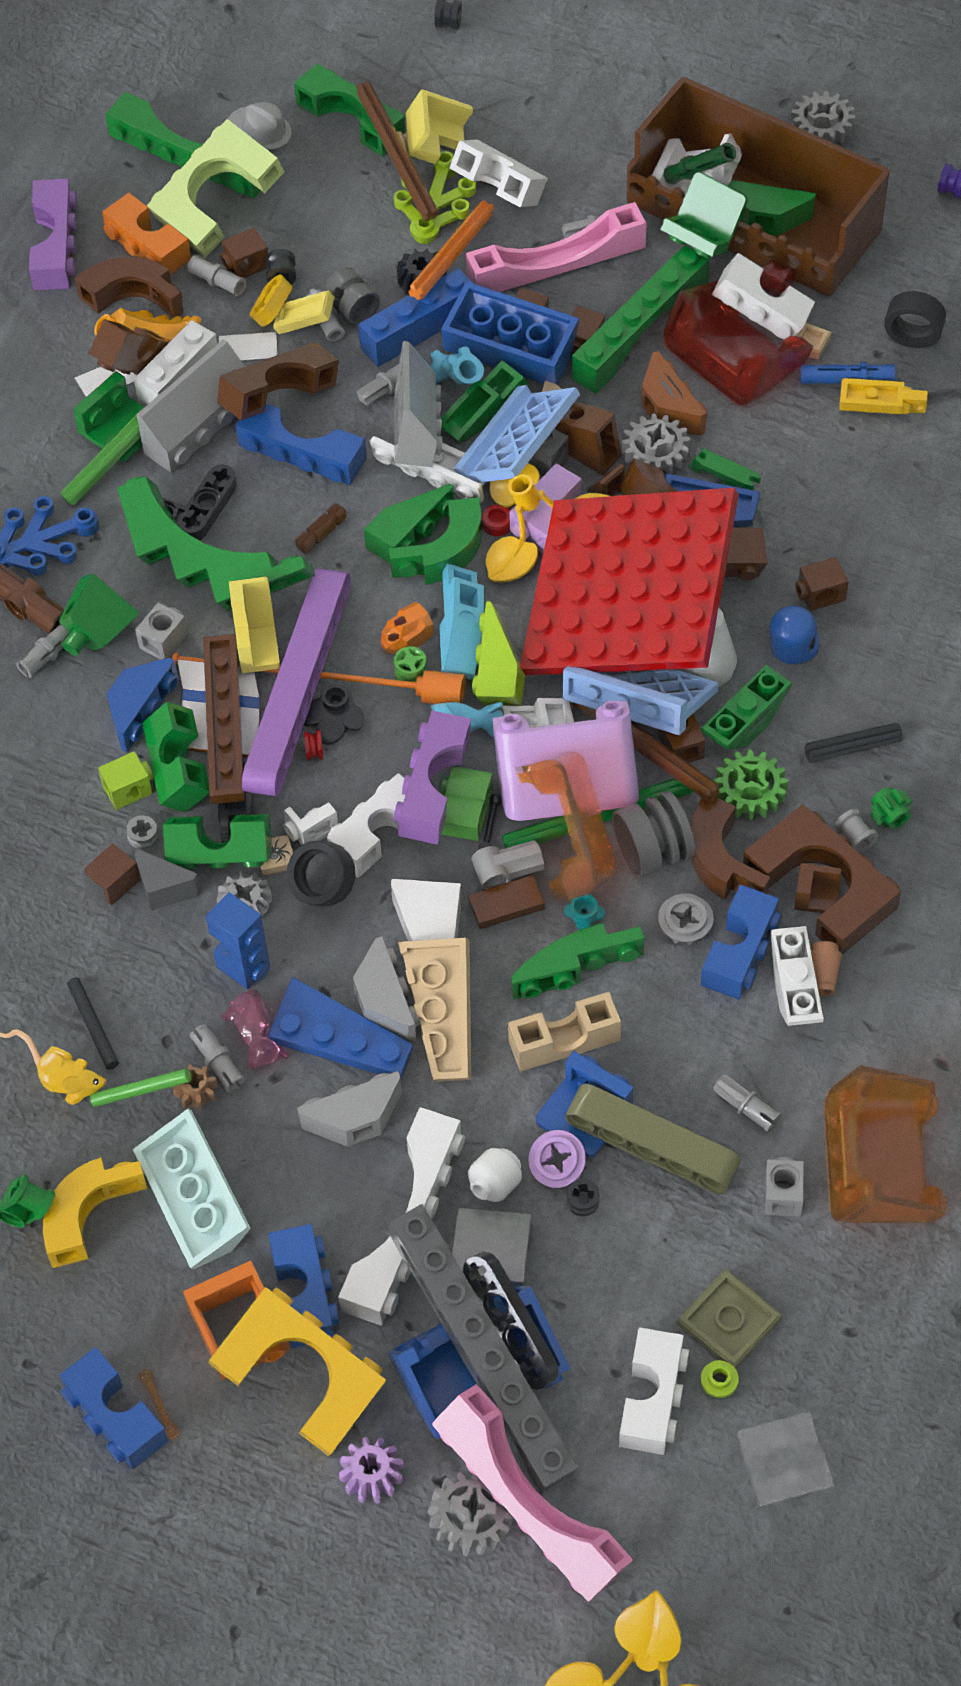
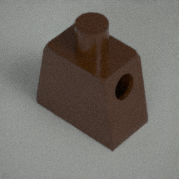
M576 402L572 404L554 428L568 436V455L601 475H604L622 456L615 414L610 411Z

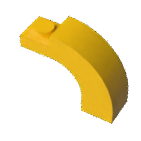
M98 1158L76 1168L60 1182L54 1190L55 1198L43 1219L44 1242L52 1268L88 1259L83 1229L89 1213L98 1204L107 1199L147 1189L140 1161L133 1163L129 1161L120 1162L114 1165L113 1168L105 1170L102 1158Z

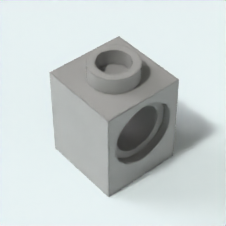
M159 602L135 629L139 648L160 660L169 658L188 635L185 616L174 607L168 608Z
M778 1157L774 1160H767L764 1215L801 1217L804 1161H795L790 1157ZM779 1181L789 1182L792 1185V1187L783 1189L778 1187L775 1183Z

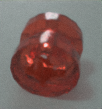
M771 260L764 268L760 277L761 288L764 290L771 289L775 292V295L780 297L789 285L792 286L795 270L790 267H780L779 262Z

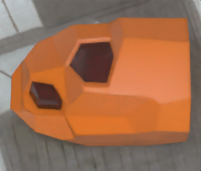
M414 602L400 609L396 616L387 621L381 632V647L385 652L396 654L404 647H419L434 634L433 622L428 612L420 603Z

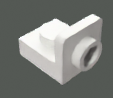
M329 802L320 808L310 810L302 819L297 816L291 807L284 810L286 823L283 824V828L293 842L298 840L301 845L309 841L322 840L338 824L337 812Z

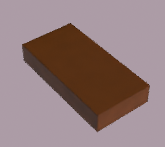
M533 875L468 895V901L479 929L545 909L543 898Z

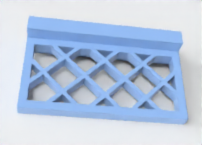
M527 385L517 386L453 468L454 471L481 484V486L487 481L512 479L519 475L579 397L580 393L576 387L531 393Z
M568 666L563 670L564 700L596 710L607 701H627L631 721L676 735H680L686 730V719L716 694L719 682L676 669L643 670L637 673H631L632 671L593 672L583 668ZM622 673V674H618V675H609V676H608V674ZM650 681H651V683L637 684V683H641V682H650ZM696 688H697V689H700V690H693V691H689V690H688V689H696ZM678 690H680V692L666 693V692H669V691H678Z

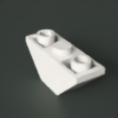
M806 926L771 930L774 982L779 1009L787 1026L823 1022V1013Z

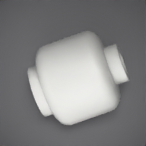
M490 1148L486 1150L468 1170L471 1191L481 1200L492 1202L504 1200L518 1186L522 1179L521 1163L517 1156L504 1148Z

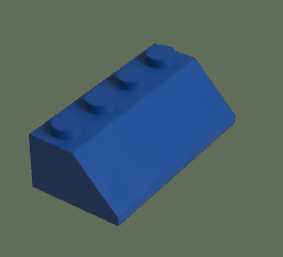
M466 281L441 328L443 346L445 351L458 354V349L466 346L469 348L470 353L476 356L483 364L496 367L501 361H504L525 378L543 384L545 381H549L558 385L569 364L579 318Z

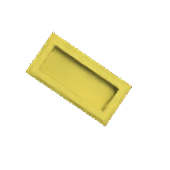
M328 290L284 303L275 318L273 328L278 334H283L328 321L331 315L334 296Z

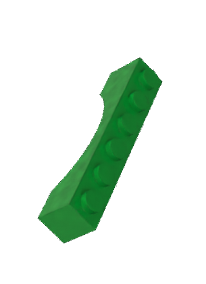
M124 92L105 113L108 133L113 138L122 140L137 147L139 150L147 151L164 161L172 162L181 167L190 160L193 152L203 145L185 139L169 130L153 113L149 102L127 92ZM222 172L208 178L214 183L222 184L239 194H244L253 199L261 191L246 178L233 172Z
M684 245L572 355V380L597 394L616 375L633 345L659 316L677 304L691 301L708 284L709 258L697 254L694 249Z

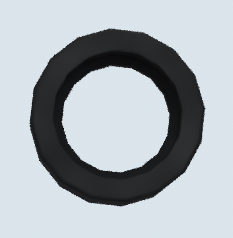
M919 291L902 292L895 295L890 301L884 327L887 334L895 342L906 347L925 348L935 344L940 339L945 323L946 311L943 304L937 298ZM900 315H919L927 319L931 324H911L903 320Z
M309 841L299 846L291 855L287 866V882L291 892L299 901L311 906H333L343 901L351 892L355 882V865L351 855L343 846L328 841ZM324 853L333 859L336 867V878L328 892L317 894L308 885L306 870L309 862L316 854Z

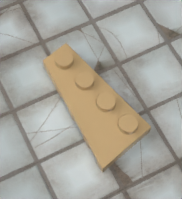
M451 938L398 942L407 969L405 972L408 983L411 985L415 1001V1011L417 1018L420 1020L423 1032L422 1038L433 1080L437 1082L471 1080L469 939Z

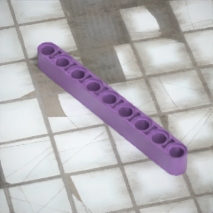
M317 568L314 572L315 576L311 580L244 767L242 776V789L244 792L278 796L280 794L348 599L351 584L349 572Z

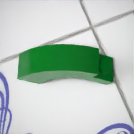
M479 497L448 501L449 526L446 532L437 540L423 545L389 548L392 578H408L424 574L426 585L443 581L442 572L447 563L465 568L475 557L482 538Z

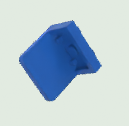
M573 1051L565 1061V1079L536 1115V1124L547 1132L563 1130L573 1134L585 1148V1156L592 1158L597 1155L606 1142L573 1127L565 1119V1114L581 1084L593 1085L632 1104L633 1087L625 1077L619 1074H611L601 1068V1065L594 1058L588 1055L583 1057Z

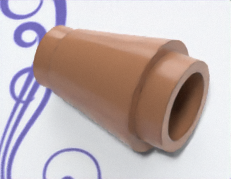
M827 941L815 942L811 944L810 950L818 992L820 996H830L835 993L842 953L839 951V946L836 943Z

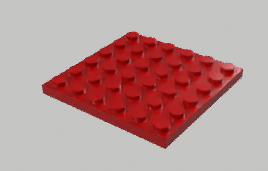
M720 488L554 500L520 663L525 676L563 674V670L568 666L583 668L593 672L708 668L739 497L736 489Z

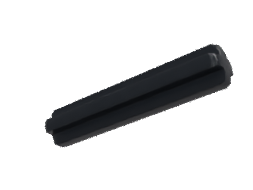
M892 723L805 744V754L809 762H815L902 741V729L899 723Z

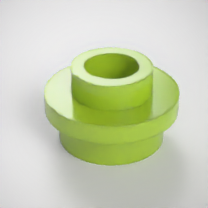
M716 1360L708 1363L702 1370L701 1385L710 1396L725 1398L733 1394L737 1389L739 1376L732 1364ZM717 1373H722L727 1379L719 1383L713 1379V1376Z

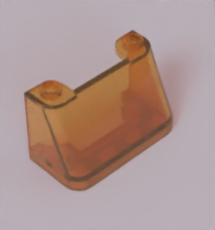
M567 751L515 766L519 783L533 784L540 795L558 794L576 854L575 856L560 860L562 866L560 874L556 879L549 881L553 898L563 900L574 899L586 895L610 881L616 871V862L584 758L579 753Z
M860 1065L828 1091L824 1102L829 1202L831 1216L834 1220L846 1223H932L946 1215L947 1201L942 1189L937 1186L926 1185L922 1125L928 1122L938 1109L934 1081Z

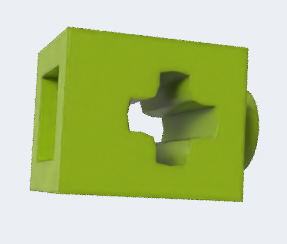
M135 751L98 767L102 786L116 810L152 794L150 780L154 779L153 773L146 761L140 762Z

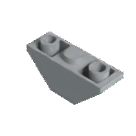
M381 936L375 938L353 976L355 996L363 1017L400 1038L413 1042L416 1041L415 1027L420 1026V1021L417 1018L414 1005L408 1007L405 997L409 996V991L404 977H397L394 968L398 967V961L393 947L386 948Z
M398 1071L390 1074L381 1073L366 1083L357 1086L348 1085L333 1095L324 1098L316 1097L306 1101L302 1106L297 1107L301 1128L347 1147L382 1135L402 1094L400 1074Z

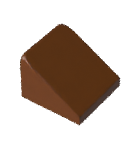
M620 464L610 470L589 487L587 492L609 496L615 495L621 490L620 484L625 476V466Z

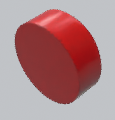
M498 504L488 506L481 515L483 530L491 536H503L509 533L511 510Z

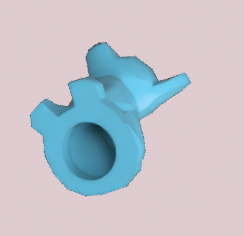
M466 346L459 348L458 354L445 355L439 350H434L430 354L433 360L431 368L435 371L436 384L450 377L459 385H468L478 382L484 375V367L481 361L471 354Z
M458 702L431 705L433 711L470 718V733L476 729L483 728L491 737H494L493 718L503 716L500 709L503 706L502 702L487 705L480 710Z

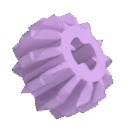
M364 1436L362 1439L363 1447L358 1448L350 1443L348 1450L351 1456H341L340 1465L344 1469L339 1472V1478L341 1482L347 1483L345 1490L348 1495L358 1492V1500L361 1503L367 1500L368 1495H373L374 1502L379 1504L381 1502L380 1493L384 1492L387 1496L393 1497L395 1492L392 1485L402 1484L403 1476L399 1471L404 1468L402 1459L395 1458L397 1448L394 1445L384 1449L385 1443L381 1437L376 1440L374 1445H370L369 1439ZM370 1466H377L378 1472L373 1470V1474L368 1475L365 1474V1468L370 1471Z

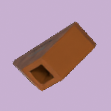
M659 351L653 352L642 384L641 406L650 418L652 414H656L657 419L662 420L665 415H668V422L680 421L679 429L687 428V433L699 436L704 434L706 419L708 418L704 404L697 402L693 397L689 385L686 381L680 380L671 361L665 360Z

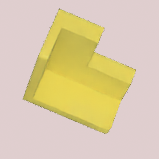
M421 89L406 111L409 156L435 164L440 158V145L456 150L459 141L464 140L463 126L473 113V107Z
M259 577L230 581V598L241 674L280 668L268 578Z

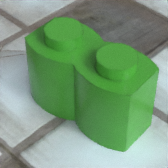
M453 766L450 776H444L441 794L447 797V812L441 835L479 841L490 805L489 797L493 793V773Z

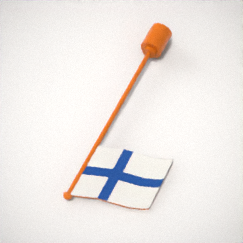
M177 652L173 654L172 659L175 661V665L179 666L183 687L182 706L193 710L199 736L189 745L188 750L208 752L204 658L180 656V653ZM238 662L243 756L248 757L260 725V697L255 673L241 674L240 662ZM280 668L261 672L278 673ZM425 670L423 676H418L417 682L322 672L320 678L416 689V696H421V702L427 704L446 702L463 704L466 692L465 674Z

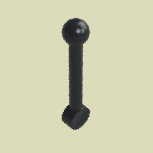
M497 793L489 797V803L491 804L484 839L479 844L478 850L491 846L490 839L497 806L502 802L501 796Z

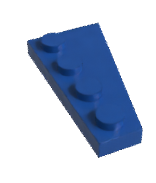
M294 977L291 978L268 1034V1041L270 1043L376 1074H390L398 1071L401 1081L413 1052V1045Z

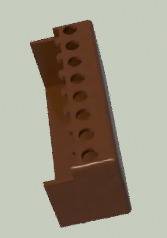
M685 77L680 78L635 131L634 158L627 165V203L635 202L639 209L662 220L677 216L685 198L684 191L679 187L671 190L659 184L658 179L652 175L668 140L679 138L685 151L688 152L718 147L725 134H732L736 144L741 149L742 156L731 180L816 193L813 219L778 236L763 232L762 227L757 223H753L750 226L739 221L727 250L735 254L739 253L750 261L821 294L831 296L882 231L890 173L889 168ZM658 194L664 195L670 202L663 203Z

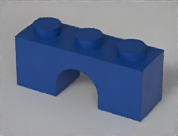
M743 885L739 886L727 912L726 930L739 934L744 938V941L736 945H726L714 941L702 967L701 986L739 1000L745 988L749 990L752 988L757 975V970L754 969L757 960L763 961L770 945L767 937L771 930L778 929L781 922L782 913L778 912L779 898Z
M228 892L206 915L209 934L221 942L213 950L216 967L248 990L255 982H260L267 975L270 968L262 916L235 895Z
M312 1224L268 1233L277 1280L296 1278L302 1280L307 1285L300 1295L291 1298L293 1302L290 1306L301 1315L306 1310L323 1323L320 1329L332 1338L334 1336L332 1326L339 1325L335 1303H327L325 1292L332 1291L329 1270H321L319 1259L326 1257L322 1236L314 1237ZM289 1341L291 1348L307 1345L297 1341Z
M96 1347L59 1375L64 1385V1389L60 1392L73 1409L77 1406L81 1407L86 1413V1416L83 1418L84 1422L95 1436L102 1433L110 1442L106 1445V1448L119 1464L125 1460L133 1470L169 1441L165 1428L142 1401L125 1412H114L107 1408L109 1399L123 1388L117 1371Z

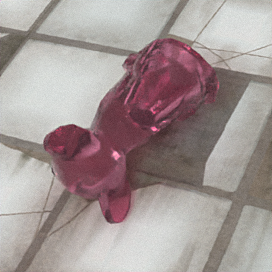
M257 990L246 991L239 995L222 1015L225 1022L231 1021L235 1024L240 1037L250 1046L247 1064L253 1070L259 1065L267 1066L273 1063L278 1056L285 1059L290 1056L285 1049L268 1038V1013L260 998L261 994Z

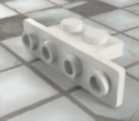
M375 436L371 438L370 445L374 457L379 462L386 465L394 464L412 477H417L418 475L425 478L436 488L451 484L454 486V492L461 499L479 497L480 504L484 500L481 484L457 474L453 469L465 454L464 452L442 443L440 456H434L433 467L395 463L393 444Z

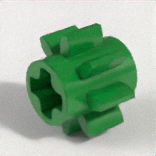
M886 787L873 796L871 800L873 811L869 815L879 827L884 824L886 828L896 829L910 819L911 807L909 805L913 801L904 789L898 791L897 788Z

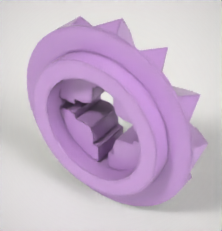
M553 1130L546 1132L535 1140L530 1149L529 1167L531 1173L541 1184L550 1188L568 1187L575 1180L580 1179L581 1173L586 1166V1150L579 1139L567 1131ZM553 1146H555V1149L560 1154L571 1155L563 1161V1173H561L557 1166L547 1164L554 1158Z

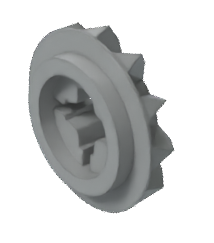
M240 871L239 875L233 878L227 876L226 882L219 886L217 903L228 892L238 898L237 890L239 889L244 893L251 891L249 893L251 903L244 898H240V900L260 913L261 916L267 912L271 905L272 893L266 879L262 880L255 872L252 875H246Z
M686 893L674 895L667 899L659 910L658 925H660L663 935L672 938L675 944L680 941L687 942L690 946L693 941L699 939L703 941L706 934L712 931L713 911L710 905L699 896ZM691 911V922L693 923L688 922L686 926L680 928L679 918H684Z

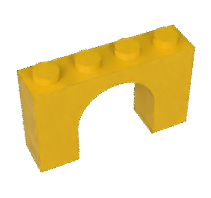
M265 1287L210 1358L208 1364L239 1386L260 1357L272 1346L286 1341H297L314 1348L327 1365L329 1386L323 1401L300 1430L299 1434L329 1456L386 1381L380 1375L383 1369L368 1357L361 1361L350 1352L353 1346L338 1334L331 1338L320 1329L323 1323L310 1312L305 1310L302 1315L290 1306L293 1300L283 1291L276 1287L273 1291H270Z

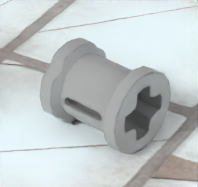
M850 809L838 818L834 828L838 833H843L851 843V847L860 854L872 847L878 840L879 835L875 830H870L864 823L859 809Z

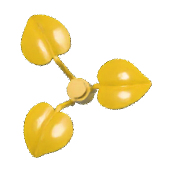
M529 463L526 464L519 475L512 479L490 481V494L496 504L502 507H511L516 504L515 510L518 515L520 529L519 540L512 536L503 537L495 541L489 548L486 555L488 578L493 582H510L523 577L534 567L538 559L537 546L534 543L525 542L526 528L523 512L535 510L540 500H543L553 508L554 501L546 496L543 490H537L535 485L540 481V474ZM588 493L580 495L575 499L608 497L609 495Z
M655 1590L643 1600L626 1608L619 1615L615 1624V1635L621 1646L628 1651V1655L609 1679L604 1680L601 1669L593 1663L573 1662L555 1671L549 1677L545 1686H613L632 1662H636V1665L643 1671L650 1672L659 1669L661 1686H668V1661L678 1654L682 1637L676 1617L664 1597L658 1590ZM682 1684V1685H679V1686H699V1685H694V1684Z

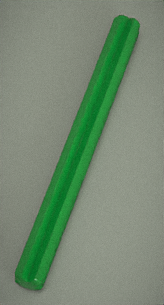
M673 778L639 789V800L636 804L645 809V800L647 798L654 797L657 799V796L665 791L672 792L676 798L691 794L693 791ZM621 808L558 816L506 833L502 836V842L505 849L533 840L540 844L612 820V813Z

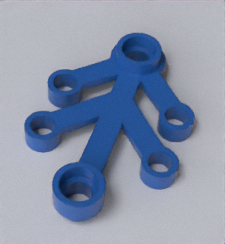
M41 496L34 501L35 513L20 539L11 542L16 530L24 525L25 519L21 509L16 507L9 508L4 513L6 523L0 533V563L5 567L11 565L28 570L33 575H42L46 572L48 566L44 555L57 558L64 564L72 563L77 558L76 547L73 543L63 542L56 545L49 543V541L72 532H76L83 537L94 535L99 529L98 516L90 508L83 507L75 512L72 519L41 530L46 519L54 513L51 498ZM44 505L48 506L47 508H44V509H41V508H40L41 506H44ZM12 517H19L16 520H10ZM25 550L35 552L29 557L17 554ZM65 551H71L69 554H62ZM35 563H41L39 566H33Z

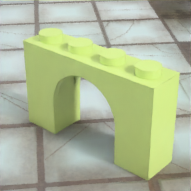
M228 119L221 126L214 129L211 137L202 147L193 152L190 160L172 175L171 180L161 191L154 194L151 202L147 205L158 222L163 226L169 223L188 238L189 246L203 258H206L225 236L218 224L196 207V195L201 185L215 174L233 172L243 176L262 192L266 193L285 172L276 156Z

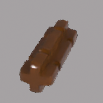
M338 503L333 504L326 510L328 514L323 513L306 529L307 533L302 532L295 539V546L298 550L305 554L309 553L315 547L314 543H320L336 528L335 524L339 525L345 520L347 515L344 507H341Z

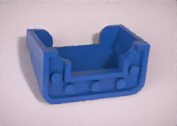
M515 1286V1290L558 1365L556 1380L543 1388L545 1389L564 1379L562 1373L569 1370L570 1366L531 1286ZM496 1295L494 1298L496 1308L500 1312L506 1313L508 1310L507 1301L503 1296ZM442 1324L400 1344L388 1352L395 1370L435 1439L441 1436L432 1423L458 1395L476 1385ZM514 1328V1340L517 1344L526 1346L527 1337L525 1333L519 1328ZM531 1350L526 1353V1358L534 1355V1352ZM541 1366L534 1369L537 1375L543 1373Z

